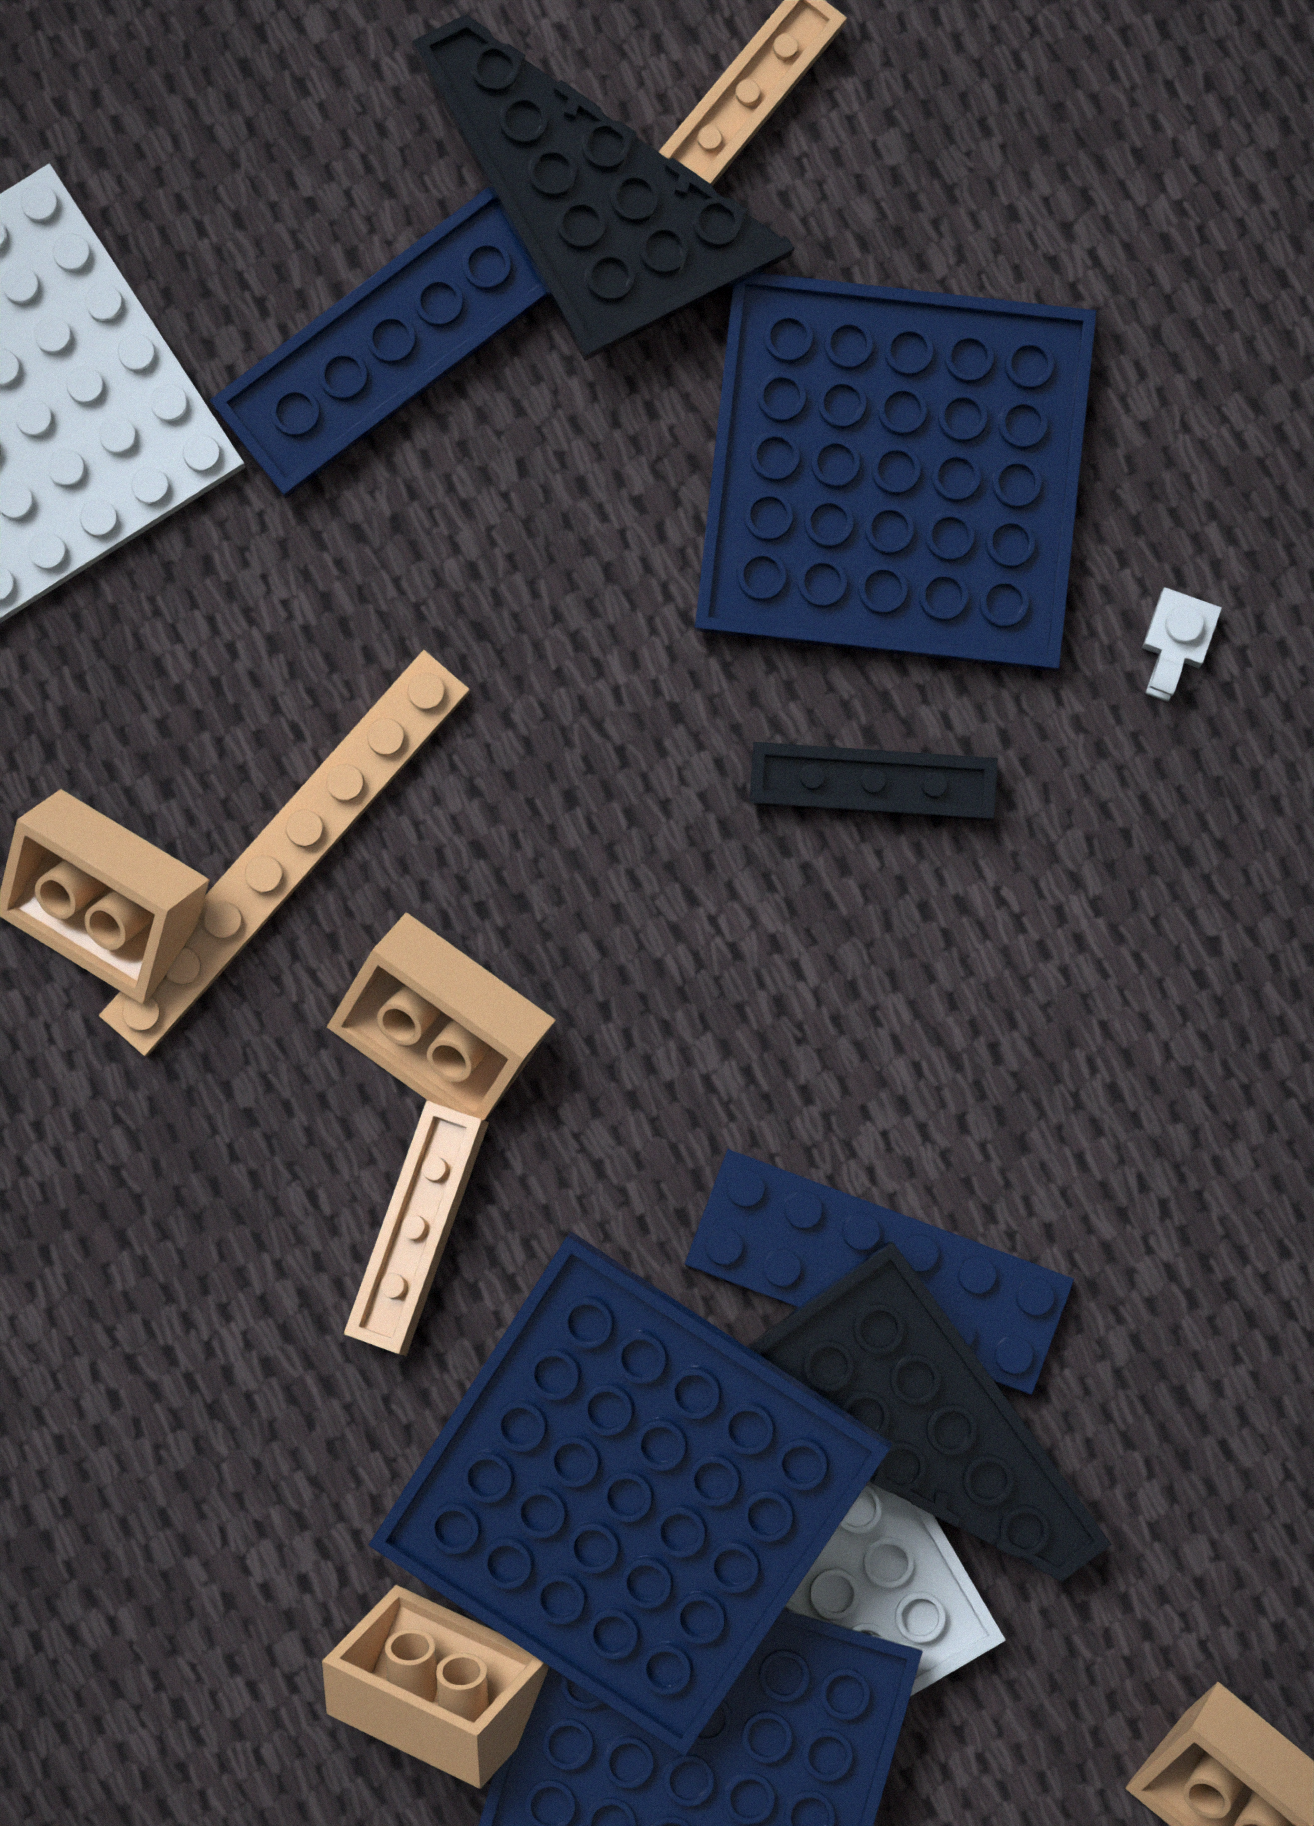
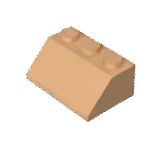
M60 789L17 819L0 890V917L143 1005L151 998L197 927L210 879Z
M406 912L371 951L327 1028L426 1100L486 1121L531 1059L555 1022V1019Z
M395 1585L322 1661L326 1711L328 1715L481 1789L517 1749L550 1666L502 1634Z
M1219 1682L1183 1714L1125 1788L1170 1826H1314V1761Z

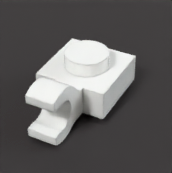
M1164 587L1142 649L1159 654L1145 694L1168 702L1176 689L1183 663L1200 668L1222 607Z

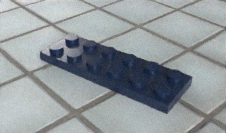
M487 187L209 401L286 499L549 296L492 192Z
M727 1149L684 1265L799 1308L891 1240L993 1381L1032 1395L1074 1278Z

